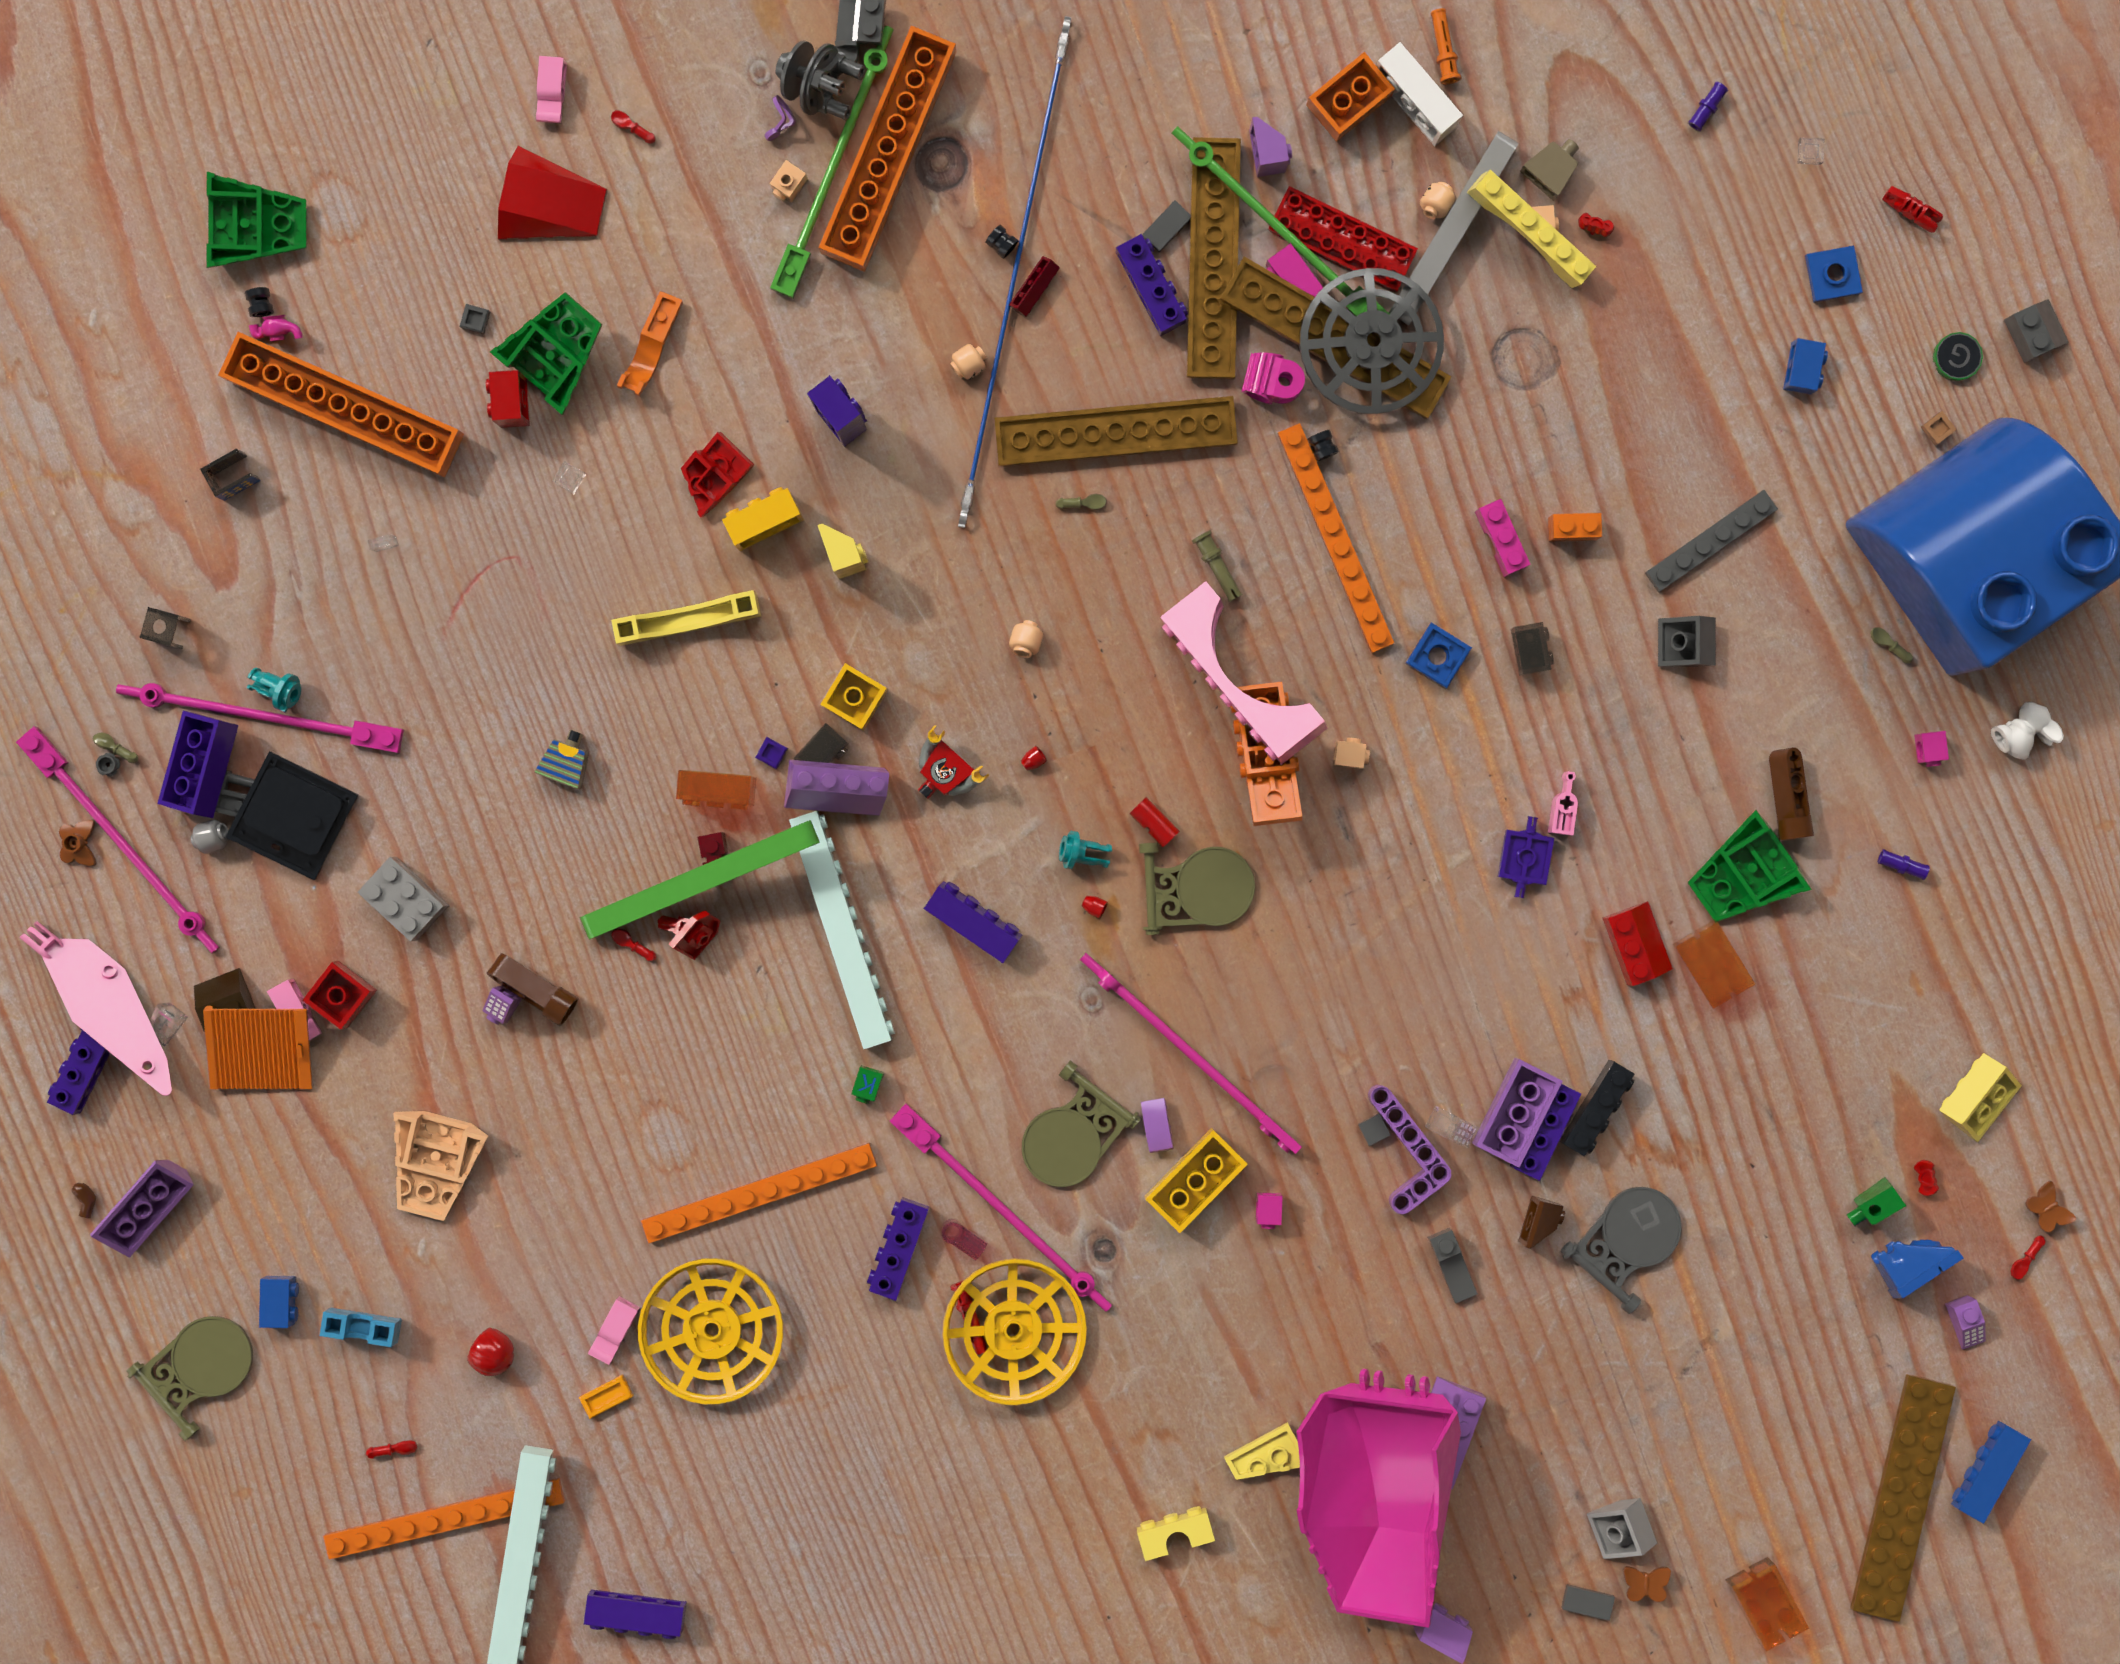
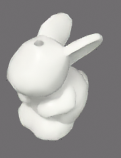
M2025 702L2019 710V719L2008 721L2006 725H1998L1991 729V736L1997 747L2002 752L2022 760L2029 757L2034 744L2035 734L2047 746H2052L2053 742L2060 743L2064 737L2062 728L2051 719L2048 709L2034 702Z

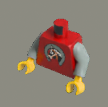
M934 725L928 732V738L921 748L919 759L920 773L927 780L918 791L927 799L937 789L945 796L947 794L957 796L970 792L979 783L986 780L989 774L983 777L979 773L983 766H979L974 770L941 740L945 735V731L940 735L935 734L934 729L936 725Z

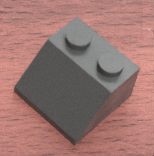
M2049 299L2034 304L2004 319L2024 363L2068 343V339Z
M1707 616L1659 618L1658 666H1716V618Z

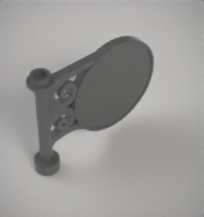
M1632 1187L1614 1196L1606 1206L1603 1214L1578 1243L1567 1242L1561 1249V1253L1564 1259L1571 1257L1623 1302L1621 1308L1628 1314H1631L1639 1306L1641 1299L1634 1293L1628 1295L1621 1289V1286L1627 1276L1634 1270L1656 1265L1673 1253L1681 1236L1680 1215L1674 1203L1660 1191L1648 1187ZM1601 1227L1604 1241L1599 1239L1593 1240L1589 1248L1592 1253L1598 1254L1599 1252L1595 1247L1600 1245L1603 1249L1602 1254L1592 1257L1587 1253L1586 1245ZM1609 1251H1610L1615 1257H1608ZM1612 1262L1618 1263L1619 1266L1617 1271H1615L1616 1267L1611 1266L1609 1268L1610 1274L1617 1277L1615 1283L1605 1274L1607 1266ZM1624 1263H1627V1264H1629L1630 1266H1628L1627 1268H1625Z

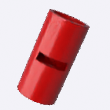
M1147 797L1129 813L1144 829L1146 827L1149 829L1148 833L1162 848L1180 832Z

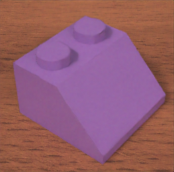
M1252 117L1249 133L1257 177L1285 173L1287 165L1290 164V158H1292L1291 145L1286 144L1284 135L1260 118Z
M1435 1603L1433 1605L1430 1627L1414 1625L1413 1628L1421 1642L1463 1664L1473 1633L1468 1625L1469 1621L1457 1614L1453 1617L1447 1613L1448 1610L1445 1607Z

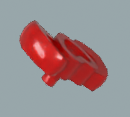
M1583 213L1578 219L1579 227L1582 230L1590 231L1591 235L1596 233L1607 237L1614 230V225L1610 220L1603 221L1599 217H1591L1588 213Z
M1928 1160L1917 1162L1914 1165V1170L1919 1173L1918 1181L1921 1183L1918 1190L1919 1193L1926 1196L1936 1194L1939 1191V1187L1935 1178L1934 1163Z

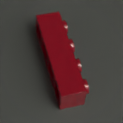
M1042 256L1009 306L1018 314L1027 317L1060 267L1051 259Z

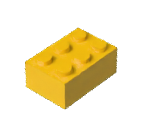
M782 487L774 489L769 493V497L763 500L756 498L747 503V508L742 510L736 508L725 514L726 518L722 519L734 546L739 551L804 521L788 488L784 490Z

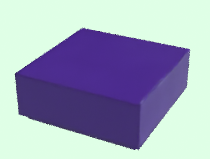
M766 737L755 758L777 769L788 748Z

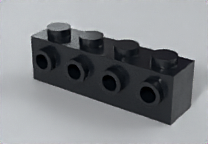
M1608 1060L1559 1142L1584 1157L1587 1153L1590 1154L1597 1144L1595 1139L1599 1132L1603 1133L1608 1127L1609 1121L1607 1119L1612 1112L1615 1113L1622 1103L1620 1098L1624 1091L1628 1092L1634 1083L1632 1078L1635 1074L1615 1061Z

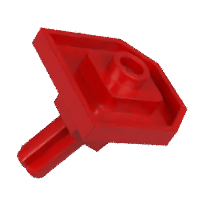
M705 910L692 916L690 919L680 916L676 919L662 915L657 923L659 929L673 932L676 935L669 943L673 949L695 960L717 935L720 920Z

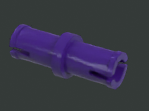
M1715 82L1705 99H1701L1699 108L1691 120L1688 121L1693 129L1701 131L1711 114H1715L1718 110L1717 105L1725 93L1728 92V88L1725 85Z
M1882 849L1877 861L1878 864L1896 869L1900 874L1907 873L1922 880L1926 879L1930 869L1929 865L1913 861L1907 855L1902 857L1885 849Z

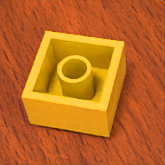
M845 663L820 705L864 731L888 689Z

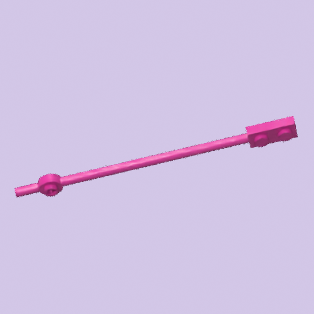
M155 683L146 684L142 688L118 684L116 687L117 694L138 697L148 707L156 708L163 705L164 702L349 736L351 737L350 744L400 753L403 729L355 720L353 727L185 697L166 693L161 685ZM150 691H154L155 693L153 699H149L148 697Z
M33 726L18 739L16 743L47 778H52L54 775L58 777L180 917L178 921L180 931L188 936L196 935L211 954L216 952L219 947L203 930L205 927L204 917L198 912H188L65 772L63 767L69 762L41 730ZM189 919L194 923L192 928L187 926Z
M1087 953L1080 958V961L1101 979L1098 983L1107 992L1111 989L1114 990L1252 1114L1262 1124L1259 1128L1266 1135L1271 1137L1274 1134L1280 1140L1277 1144L1285 1152L1289 1153L1291 1150L1296 1154L1302 1148L1299 1143L1260 1110Z
M907 1103L891 1118L890 1122L924 1154L930 1148L1070 1278V1285L1078 1296H1089L1105 1312L1111 1308L1112 1304L1094 1288L1095 1283L1092 1275L1085 1271L1076 1272L937 1142L941 1135ZM1086 1281L1087 1287L1081 1289L1078 1287V1283Z

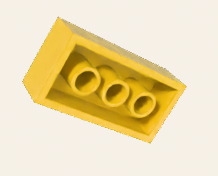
M1211 1128L1144 1197L1159 1214L1181 1233L1248 1164Z

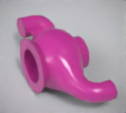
M286 315L262 317L265 321L261 327H259V324L249 325L250 334L255 339H262L267 336L270 337V341L285 340L284 335H287L289 332L293 333L294 339L303 338L300 328L296 324L284 319Z

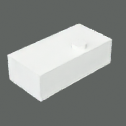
M1401 42L1378 60L1376 66L1395 88L1392 98L1434 147L1457 128L1463 114Z

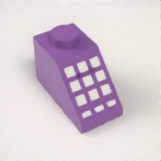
M503 986L493 987L482 1011L488 1014L486 1017L488 1020L497 1025L499 1023H508L522 998Z
M1967 1295L1945 1303L1961 1349H1966L1986 1341L1985 1321L1977 1299Z

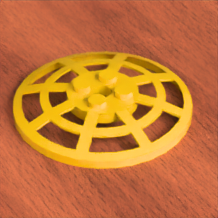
M702 1258L689 1261L665 1274L653 1286L646 1297L638 1322V1342L641 1355L646 1367L655 1380L675 1396L700 1404H721L734 1401L757 1388L775 1366L783 1341L781 1310L775 1295L767 1283L747 1267L719 1258ZM720 1265L733 1268L736 1272L731 1282L721 1279L701 1280L697 1267ZM687 1270L692 1282L691 1284L682 1288L670 1302L657 1297L659 1291L669 1280ZM745 1275L752 1278L763 1289L770 1300L771 1306L758 1309L752 1297L739 1287ZM704 1287H724L727 1291L722 1301L708 1300ZM695 1290L699 1302L690 1311L677 1306V1303L685 1295ZM735 1294H738L751 1309L750 1312L738 1315L730 1306ZM654 1306L665 1311L661 1325L662 1341L648 1345L647 1320L650 1308ZM673 1314L684 1320L683 1333L670 1337L669 1324ZM775 1315L776 1341L772 1355L759 1348L763 1334L762 1318ZM755 1321V1337L753 1344L740 1337L741 1325ZM709 1323L716 1324L719 1328L718 1334L715 1336L707 1334L706 1325ZM686 1343L688 1348L694 1353L689 1365L678 1356L673 1347ZM735 1346L748 1353L740 1363L730 1368L726 1355ZM666 1350L673 1363L685 1372L678 1385L671 1382L661 1372L654 1362L653 1354ZM754 1357L766 1364L763 1371L753 1381L736 1390L733 1375L743 1370ZM703 1358L717 1359L720 1372H705L697 1369ZM693 1377L704 1380L723 1379L726 1394L703 1395L690 1392L687 1388Z
M1013 1258L987 1264L973 1272L961 1283L947 1306L943 1320L942 1336L948 1363L955 1375L969 1390L991 1402L1004 1405H1020L1045 1398L1059 1389L1069 1379L1082 1357L1086 1343L1087 1327L1082 1303L1074 1288L1064 1277L1042 1263L1028 1259ZM1008 1266L1007 1280L994 1283L981 1292L971 1284L976 1278L990 1270ZM1018 1266L1038 1269L1055 1280L1043 1289L1032 1282L1017 1279ZM1007 1287V1301L994 1306L986 1298L992 1292ZM1017 1287L1030 1289L1036 1292L1038 1296L1029 1305L1017 1301ZM1061 1287L1067 1292L1073 1303L1077 1323H1062L1060 1310L1051 1297ZM965 1290L974 1300L966 1312L963 1327L949 1329L954 1306ZM1045 1302H1047L1052 1311L1055 1323H1041L1036 1313ZM978 1305H980L989 1313L985 1319L984 1326H971L973 1314ZM1013 1323L1018 1324V1334L1009 1336L1007 1334V1327ZM1042 1333H1055L1049 1352L1045 1354L1037 1347ZM1077 1333L1074 1352L1062 1371L1052 1361L1060 1347L1062 1334ZM984 1336L989 1346L980 1358L977 1356L971 1342V1337ZM963 1337L967 1353L975 1363L966 1375L961 1371L954 1359L950 1339ZM997 1354L1002 1358L1008 1359V1373L997 1371L987 1364ZM1032 1354L1039 1361L1032 1368L1018 1372V1359ZM1044 1368L1056 1377L1043 1388L1020 1395L1019 1380L1032 1377ZM981 1371L994 1378L1009 1381L1010 1396L986 1391L978 1387L973 1381Z

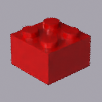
M518 370L489 372V379H486L487 394H490L491 403L487 404L488 417L492 418V421L501 428L530 426L527 378Z
M334 961L330 963L302 1001L342 1030L349 1028L377 989L340 961Z

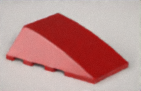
M517 146L508 162L498 207V240L507 238L529 239L530 237L597 236L607 189Z

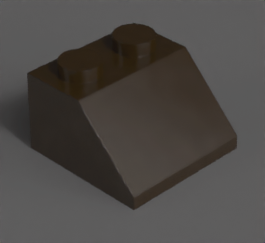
M240 968L194 985L195 1010L204 1032L203 1010L206 1006H212L213 1009H256Z

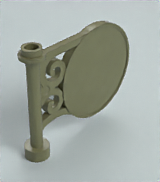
M1158 843L1139 844V853H1144L1148 927H1143V930L1146 931V935L1160 934L1162 926L1198 924L1220 926L1229 924L1240 918L1251 905L1255 892L1254 876L1248 863L1238 853L1223 847H1207L1194 852L1180 865L1171 868H1160L1154 865V853L1159 852ZM1178 871L1177 877L1175 878L1171 873H1175ZM1155 873L1163 874L1159 878L1162 886L1167 885V882L1164 880L1169 878L1172 881L1171 887L1166 890L1157 888L1155 886ZM1175 889L1177 898L1175 896L1169 895L1173 893ZM1167 901H1172L1175 904V909L1170 911V906L1166 905L1164 910L1167 915H1177L1182 907L1192 919H1165L1161 914L1162 905Z
M1071 1060L1062 1069L1059 1076L1065 1081L1070 1078L1079 1085L1076 1095L1067 1104L1038 1114L1027 1126L1022 1139V1156L1028 1170L1041 1182L1055 1187H1068L1085 1180L1093 1172L1099 1159L1123 1128L1130 1127L1133 1129L1141 1119L1137 1111L1131 1114L1076 1071L1078 1066ZM1084 1090L1096 1098V1104L1090 1111H1085L1081 1106L1083 1102H1086L1087 1107L1091 1105L1090 1098L1082 1097ZM1077 1103V1110L1071 1109ZM1094 1115L1093 1122L1087 1116ZM1104 1115H1110L1115 1118L1116 1127L1101 1147L1098 1131L1102 1133L1108 1132L1112 1127V1121L1107 1117L1104 1118L1107 1126L1103 1127L1099 1124V1118Z
M207 1316L185 1326L177 1337L147 1364H140L137 1361L126 1372L129 1374L127 1376L129 1379L134 1376L177 1424L182 1430L178 1435L186 1441L200 1427L194 1421L190 1424L182 1416L184 1409L195 1399L205 1396L215 1397L224 1395L238 1387L251 1369L253 1350L247 1333L236 1322L225 1317ZM171 1351V1364L163 1363L156 1369V1375L159 1378L165 1376L162 1372L163 1369L168 1370V1379L159 1380L153 1375V1367ZM175 1378H177V1380L179 1381V1382L172 1383ZM174 1388H180L183 1392L181 1397H179V1392H175L172 1395L173 1401L181 1403L177 1409L168 1399L169 1393Z

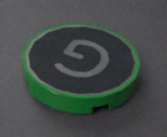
M1962 332L1951 333L1941 339L1935 346L1933 353V362H1935L1938 373L1952 381H1961L1974 375L1980 368L1983 359L1982 347L1978 341L1971 335Z

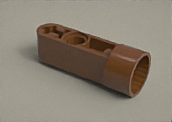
M1795 747L1774 750L1769 756L1779 840L1814 836L1802 754Z
M500 953L487 971V975L491 979L541 1010L544 1017L558 1026H561L568 1019L579 1000L578 997L562 987H555L503 953Z

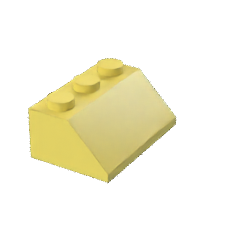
M824 524L818 525L832 569L839 579L866 570L864 564L868 563V559L861 543L856 544L853 538Z
M1983 1053L1979 1059L1974 1061L1968 1074L1958 1082L1954 1092L1943 1101L1942 1107L1939 1110L1951 1123L1978 1142L2022 1085L2006 1066Z

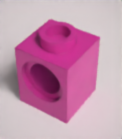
M1946 731L1914 735L1918 763L1926 762V767L1941 765V760H1949Z
M1257 1192L1256 1223L1261 1224V1228L1275 1229L1276 1225H1282L1283 1196L1281 1193Z

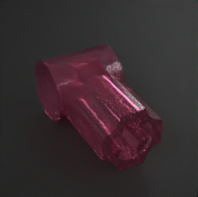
M948 1219L942 1224V1237L947 1243L954 1245L975 1261L981 1256L988 1244L986 1241L964 1227L956 1219ZM949 1226H956L959 1232L956 1236L950 1237L946 1234V1229Z

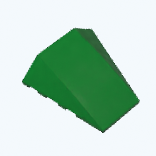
M207 172L208 243H206V268L307 248L306 199L267 190L257 185L246 184L236 179L225 178Z
M565 292L540 311V314L526 322L521 329L507 337L502 344L493 348L490 353L507 368L514 367L547 395L544 400L561 415H564L603 324Z
M1757 810L1743 822L1688 881V884L1715 922L1780 899L1791 897V895L1812 890L1798 865Z

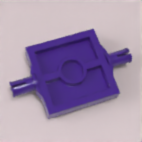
M1528 816L1526 830H1505L1498 877L1511 879L1517 883L1514 897L1525 898L1526 884L1547 885L1554 838L1542 836L1535 832L1537 817Z

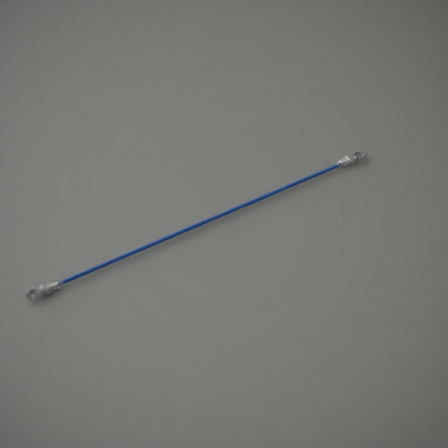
M1065 16L1062 33L1059 35L1057 42L1056 68L970 478L965 486L961 500L962 510L958 527L965 528L968 510L971 509L973 504L974 478L1009 316V304L1012 301L1060 67L1065 60L1066 51L1069 46L1068 33L1071 17Z

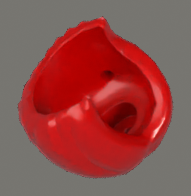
M487 1328L472 1344L467 1361L479 1374L496 1376L504 1373L512 1365L514 1347L511 1340L504 1333L494 1328Z

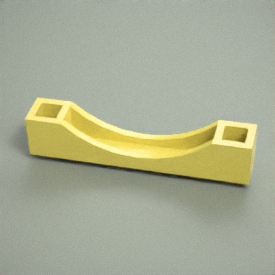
M1492 170L1481 174L1467 191L1484 209L1495 214L1523 235L1546 259L1554 273L1571 288L1582 285L1596 268L1586 256Z
M751 590L687 607L632 615L611 621L616 644L623 646L761 617L757 593Z

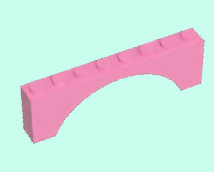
M1204 582L1161 616L1164 623L1161 628L1169 638L1173 636L1178 641L1176 646L1184 656L1187 653L1191 656L1193 660L1190 662L1199 673L1203 671L1207 675L1205 680L1213 690L1217 688L1222 693L1220 698L1228 708L1233 706L1237 711L1234 715L1242 725L1246 723L1252 729L1249 733L1257 743L1260 741L1264 743L1267 747L1264 751L1272 761L1277 759L1282 765L1328 729L1326 723L1310 703L1298 706L1267 704L1246 695L1226 677L1219 666L1215 650L1217 622L1224 606L1220 597L1207 582Z

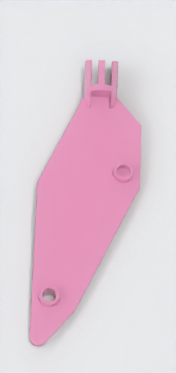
M36 921L34 923L36 929L33 927L27 929L30 937L23 933L20 939L42 956L72 1022L162 1096L170 1095L172 1087L167 1058L126 970L89 939H59ZM147 1064L152 1065V1068L149 1070L143 1069Z

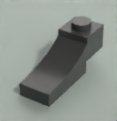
M1447 1228L1428 1236L1427 1238L1454 1302L1458 1303L1477 1295L1478 1293L1452 1229Z

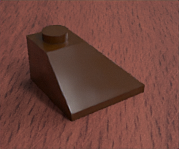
M1532 1195L1518 1242L1531 1249L1557 1230L1558 1224L1561 1225L1565 1217L1564 1206Z

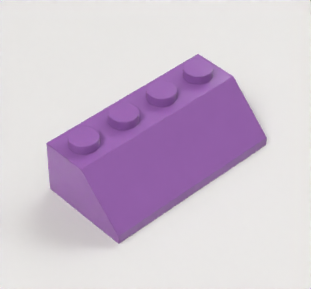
M789 760L784 808L880 816L887 797L889 772L882 767Z
M1514 1058L1472 1144L1520 1168L1563 1081L1518 1058Z
M155 1160L90 1234L91 1237L130 1258L194 1185L188 1171L170 1160Z
M1437 1376L1431 1393L1442 1394L1458 1412L1461 1430L1451 1487L1453 1490L1486 1397L1481 1392Z

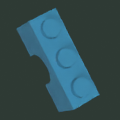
M329 1308L323 1312L319 1336L341 1340L345 1338H360L368 1340L367 1344L393 1347L399 1341L402 1319Z

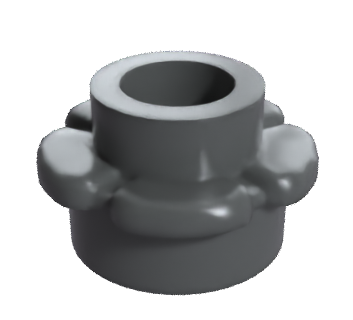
M105 753L99 756L96 761L97 771L101 775L114 776L117 773V769L120 768V761L118 758H115L114 754Z

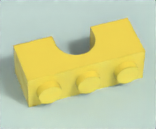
M1200 1506L1187 1510V1513L1182 1515L1177 1513L1166 1515L1163 1517L1164 1520L1158 1522L1148 1520L1142 1522L1140 1527H1137V1534L1145 1561L1169 1555L1166 1541L1175 1532L1186 1534L1192 1548L1215 1541L1206 1508L1201 1509Z

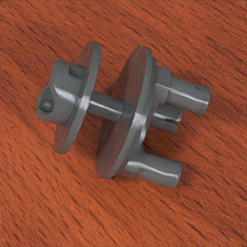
M805 40L798 42L791 52L782 53L775 68V74L780 79V91L783 98L792 101L800 95V106L804 113L808 115H814L817 112L829 113L843 120H847L850 117L852 107L833 98V94L841 96L844 92L838 89L837 86L845 88V81L838 80V78L844 73L862 80L866 72L865 65L846 59L844 55L838 53L836 46L826 43L814 53L813 45Z

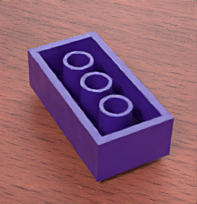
M829 375L810 390L807 395L815 411L842 445L846 447L867 430L865 426L867 420L854 398L850 399L846 391L847 389L838 378L834 381Z
M183 711L157 804L193 815L213 818L239 725Z

